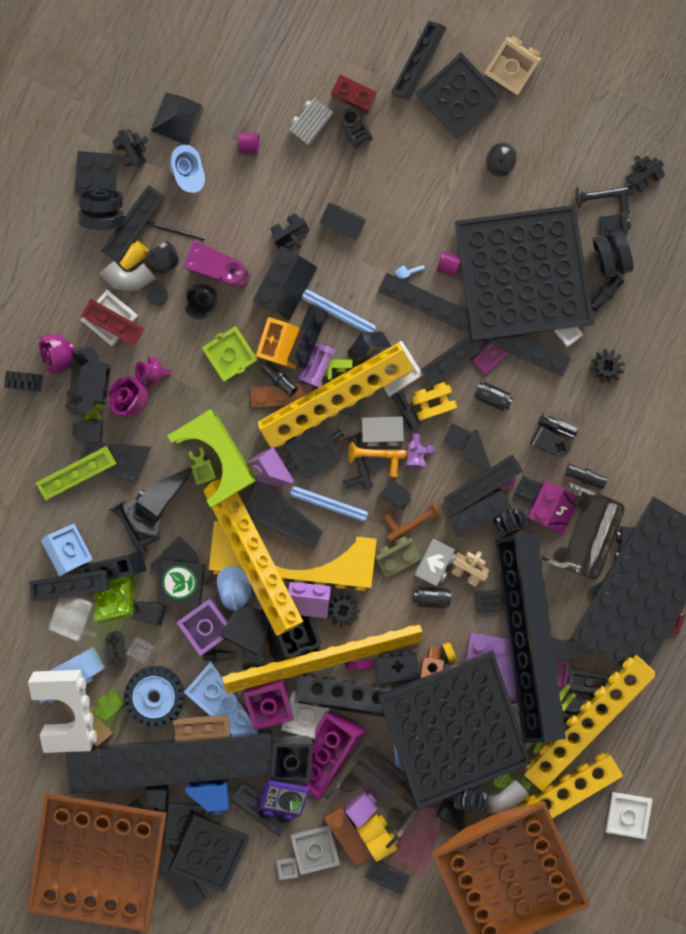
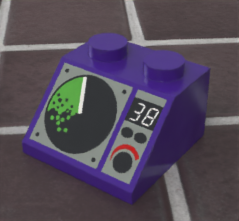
M269 780L261 787L258 811L263 812V815L275 817L276 814L282 815L283 819L295 820V818L302 815L309 788Z

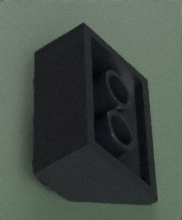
M281 246L253 298V302L290 321L317 266Z

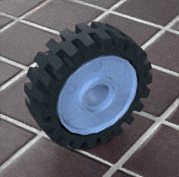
M149 666L137 671L129 679L124 691L126 710H128L129 715L136 722L144 726L160 727L170 723L179 715L184 705L185 690L182 681L170 669L162 666ZM151 691L159 693L160 699L158 701L150 699L149 694Z

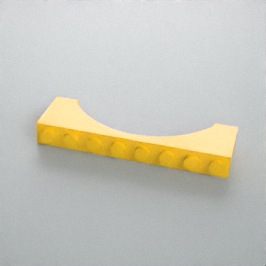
M214 521L209 570H213V574L218 575L221 570L229 566H236L242 569L219 521ZM356 536V542L340 557L317 568L290 570L278 566L275 567L283 582H286L287 578L294 579L296 583L306 584V581H314V585L326 586V583L335 584V588L346 589L347 585L355 586L354 590L367 591V588H371L377 539Z

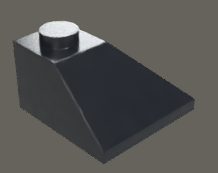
M165 93L151 131L189 145L204 108L202 104L183 96Z

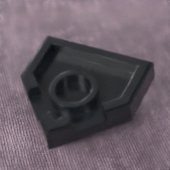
M137 500L123 506L122 510L135 533L155 539L163 512L156 521H153L135 508Z

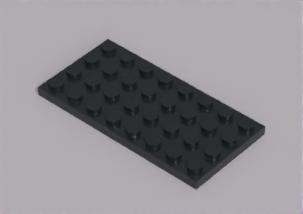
M655 497L650 499L631 535L573 632L572 639L621 668H624L622 665L629 657L633 658L635 655L650 666L686 604V515Z

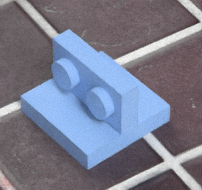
M75 524L49 534L41 540L59 576L93 560Z

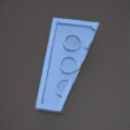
M210 661L184 693L210 716L228 714L230 733L232 735L258 732L259 729L254 730L250 716L234 693L226 694L223 678Z

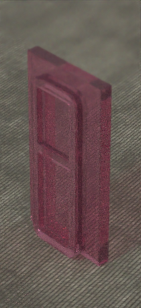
M413 802L397 851L396 861L424 870L427 869L442 822L441 819L436 817L438 809L431 806L418 809L415 802Z

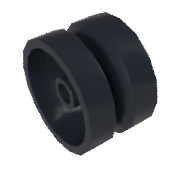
M94 188L83 190L78 194V206L81 208L78 212V223L80 226L93 230H108L118 228L123 224V211L120 209L123 206V194L121 192L108 188Z
M622 229L611 231L609 240L604 234L592 238L595 258L605 280L616 277L617 269L622 275L634 271L630 247Z

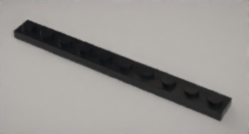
M386 272L378 292L471 335L467 309ZM523 335L483 340L561 377L571 359Z

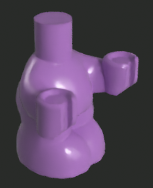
M412 434V441L407 446L405 467L426 468L424 455L434 454L435 446L428 445L423 447L420 444V434Z

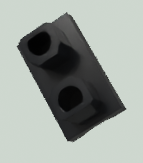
M131 129L118 131L119 135L112 142L117 150L126 148L128 154L121 157L124 166L142 165L147 162L143 155V152L147 151L144 146L148 142L147 137L140 138L138 132L133 134Z
M637 155L633 158L635 164L630 167L633 172L626 176L625 179L639 192H642L649 187L645 180L649 175H651L654 181L665 177L662 169L664 163L656 157L650 160L648 156L641 159Z
M294 213L287 218L290 224L287 228L283 229L280 224L271 227L272 239L278 249L285 245L288 248L296 245L298 249L301 248L299 242L305 238L304 234L310 231L305 220Z

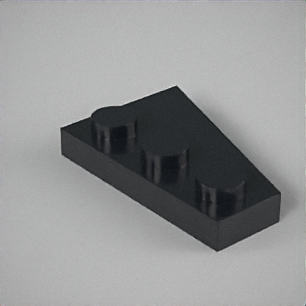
M86 442L79 460L107 446L116 461V465L104 471L133 484H136L151 449L148 446Z

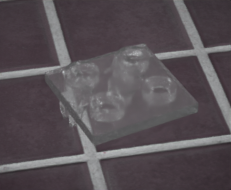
M77 596L59 598L48 629L77 642L82 641L83 635L100 639L101 634L86 630L85 626L89 615L102 619H107L108 615L93 611L94 604Z

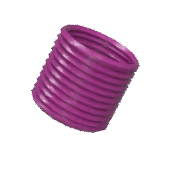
M239 132L237 139L238 154L258 155L259 133Z
M442 251L436 272L455 277L461 261L460 257Z

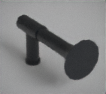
M632 186L595 192H582L576 187L575 197L578 208H581V205L589 200L619 197L621 213H630L627 195H633Z
M362 432L342 437V439H346L349 444L353 442L356 447L360 448L359 435ZM363 457L355 458L360 476L343 480L345 489L358 484H363L364 489L373 487Z
M126 500L108 509L107 511H112L119 517L137 552L147 553L148 551L145 546L160 539L158 532L155 539L147 536L140 539L122 510Z

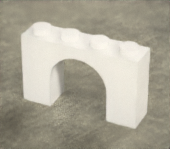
M81 670L33 672L28 681L31 699L60 700L69 705L75 714V720L71 723L44 725L40 733L43 753L91 751L93 744L97 741V733L93 731V714L89 712L90 700L85 692L86 680L82 678Z

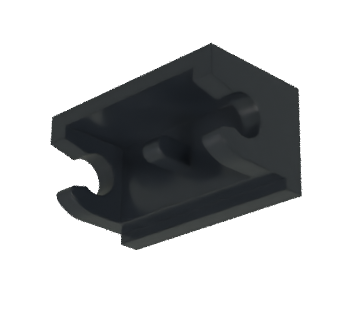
M329 202L319 223L357 240L366 222V218Z

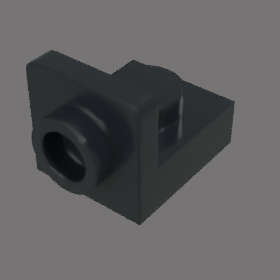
M626 213L599 217L600 232L606 237H609L611 231L622 229L626 235L628 229H631L630 218L626 217Z

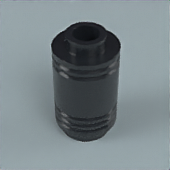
M480 382L474 395L478 401L502 412L504 408L509 409L513 400L510 397L511 393L487 382Z
M418 587L417 591L413 592V603H417V607L446 609V607H450L451 591L447 590V588Z

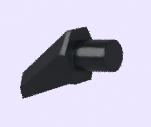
M212 649L210 652L204 653L202 658L204 661L211 660L214 663L236 658V653Z

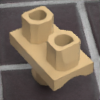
M477 551L475 555L468 552L466 556L457 552L451 573L461 577L464 570L469 572L471 575L468 578V582L477 587L482 580H486L489 569L484 567L486 561L480 558L482 552Z

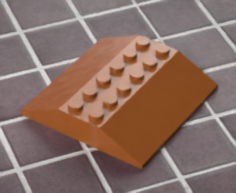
M44 793L27 912L148 932L158 883L167 813Z
M545 801L494 814L466 827L432 853L468 934H532L590 906Z

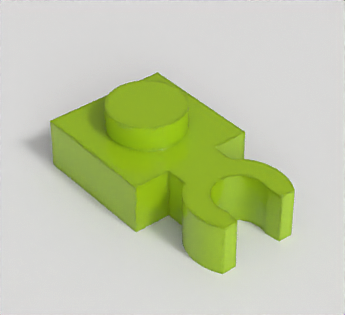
M202 447L199 448L201 452L199 457H194L193 452L189 451L190 458L196 463L190 467L193 469L192 472L197 485L217 479L210 459L206 461L203 459L205 452Z

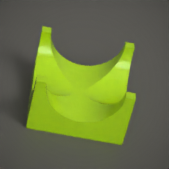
M210 409L167 435L171 443L176 441L177 444L192 439L202 440L209 444L220 457L223 469L222 480L214 495L206 500L210 507L257 482L215 411Z

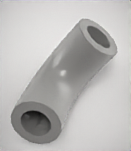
M113 261L99 273L109 285L124 292L139 291L157 279L144 263L136 270L126 272Z
M514 780L501 793L488 795L489 802L486 812L494 815L501 811L515 808L529 794Z

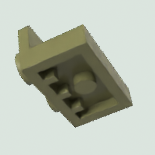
M404 536L394 541L395 546L391 548L385 546L377 550L378 555L375 558L386 578L422 559L411 538L406 539Z

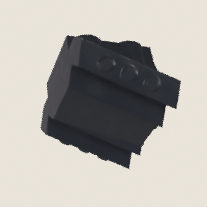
M81 347L75 351V354H72L78 362L70 367L72 377L70 389L67 393L72 400L65 406L74 415H85L93 408V403L105 405L107 401L111 366L108 363L99 362V355L93 347Z
M263 608L260 609L268 622L266 640L270 648V655L276 663L291 657H300L310 652L321 651L319 644L322 643L311 616L300 615L303 620L301 624L277 636Z

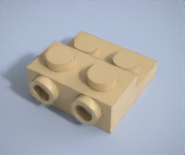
M512 36L511 39L507 37L484 74L516 95H519L541 61V58L538 57L540 54L538 51L531 47L527 50L521 46L523 43L521 40Z

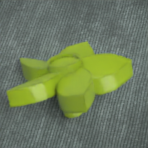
M93 403V408L85 414V421L90 420L92 416L100 421L101 417L98 412L103 411L105 406Z

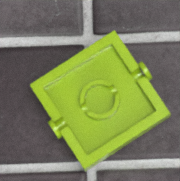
M236 326L224 334L216 335L213 341L202 347L223 382L236 374L239 375L245 371V368L258 361Z

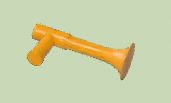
M351 442L348 453L349 462L352 463L358 457L391 458L389 476L398 477L399 459H406V450L361 449Z

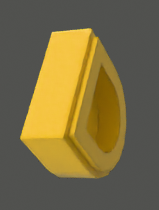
M446 642L442 644L449 663L456 662L457 658L451 643Z

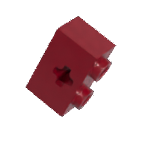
M341 74L331 91V97L368 114L377 94L376 91Z

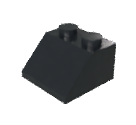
M286 736L272 742L270 781L310 783L313 742L308 736Z

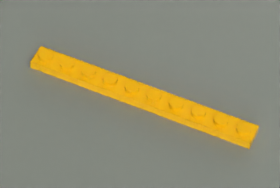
M420 625L408 626L402 630L389 631L383 635L370 636L356 642L351 641L345 645L329 647L319 652H310L300 657H291L281 662H271L266 666L253 667L239 673H230L222 677L225 692L229 694L423 642L422 629Z

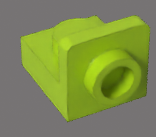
M330 360L324 376H328V380H332V368H336V372H347L348 369H352V360Z

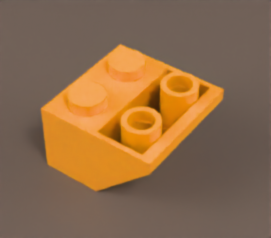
M268 317L256 357L296 369V365L287 361L300 328Z

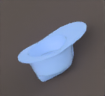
M190 145L178 146L171 156V173L182 190L188 193L198 192L205 183V175L199 153Z
M229 566L219 572L217 586L223 605L227 609L234 611L248 605L252 599L250 582L244 570L236 566Z

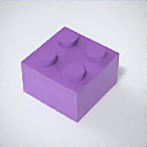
M210 598L176 623L201 656L224 639L220 635L228 620L214 600Z

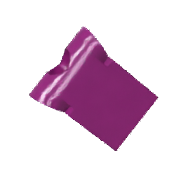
M194 240L183 266L191 273L236 289L243 288L249 283V271L239 260Z

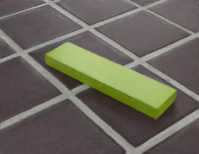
M105 446L37 481L36 485L46 501L116 465V461L108 447Z

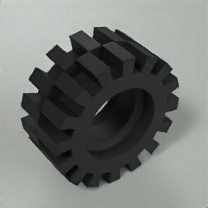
M6 371L4 388L41 391L43 375Z

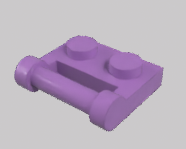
M316 343L307 367L302 369L298 379L321 388L323 384L321 382L332 356H335L337 350Z

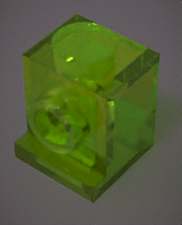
M113 687L108 691L110 695L104 694L97 701L99 705L93 710L99 719L104 718L106 721L125 704L124 699Z

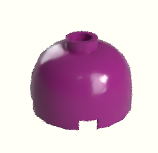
M48 334L39 337L42 340L38 342L43 363L47 362L50 367L46 369L48 373L56 375L66 371L72 363V354H75L72 342L68 343L67 339L59 334Z
M126 376L124 379L119 378L112 384L108 392V397H110L108 407L111 412L121 417H135L145 409L149 398L148 391L141 381L131 376Z

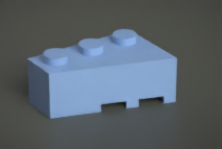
M92 647L50 671L81 670L82 678H85L87 684L92 681L91 677L103 670L105 666L95 648ZM50 699V700H48V701H49V703H51V702H53V701H55V700H54V699Z

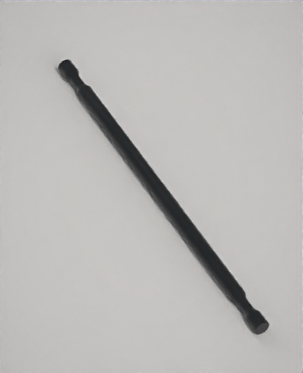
M148 221V223L146 224L149 226L157 227L160 229L189 236L192 238H198L203 241L205 240V237L203 236H197L193 233L171 228L154 222Z

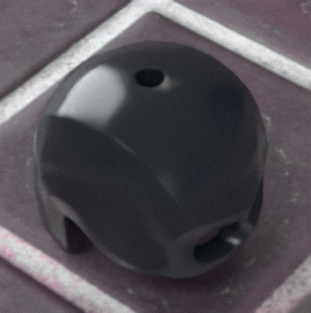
M500 142L493 145L485 160L487 170L499 177L509 175L515 168L517 152L509 143Z
M164 241L147 252V261L155 272L165 274L172 271L179 264V256L175 247L168 241Z
M195 284L190 287L186 294V313L191 318L203 320L210 316L217 304L216 290L206 284Z

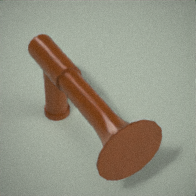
M432 501L430 508L425 513L401 527H398L391 512L383 516L392 530L387 535L391 542H394L431 518L439 517L442 519L441 514Z

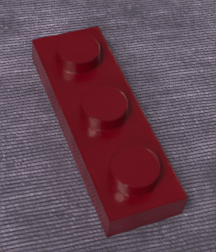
M93 299L89 300L81 317L133 346H136L144 331L143 327Z

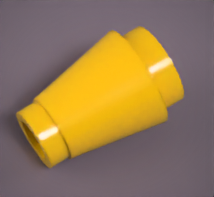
M137 240L130 245L119 263L129 271L130 268L147 257L146 254L149 250Z

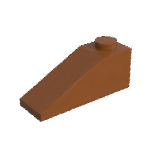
M342 804L324 814L325 821L356 867L373 857Z

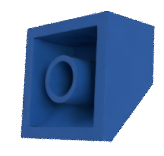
M229 779L189 782L185 788L186 793L206 811H213V814H224L225 810H229L231 804Z

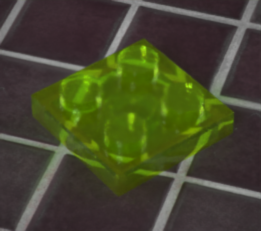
M132 576L109 580L110 591L95 593V622L100 624L133 616L134 578Z

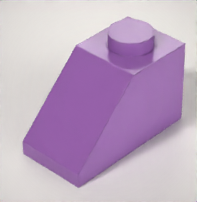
M274 447L260 452L246 463L258 482L277 488L294 482Z
M363 791L345 805V812L359 828L377 810V800L371 793L367 794Z

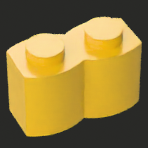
M375 812L361 827L358 828L356 825L355 827L372 856L378 862L397 850L395 844L398 843V840L393 832L389 834L385 827L388 824L382 815L378 817Z

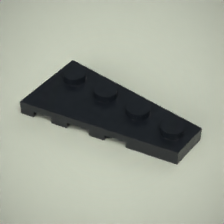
M256 482L245 505L251 520L314 550L323 531L267 484Z

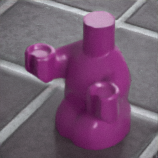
M148 357L147 363L140 361L135 367V378L139 381L147 380V388H155L156 384L163 377H170L171 370L163 369L156 357Z

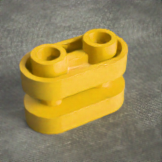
M445 382L434 385V390L426 392V389L414 392L415 396L412 397L413 404H420L422 409L421 412L417 413L419 421L458 408L455 400L450 402L448 400L447 394L452 393L450 385H445ZM439 397L441 405L430 408L428 401Z

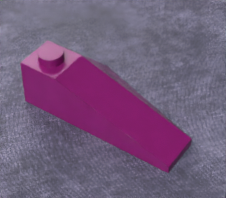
M329 711L324 713L316 727L310 783H304V787L309 788V793L317 800H321L367 733V730L352 719Z

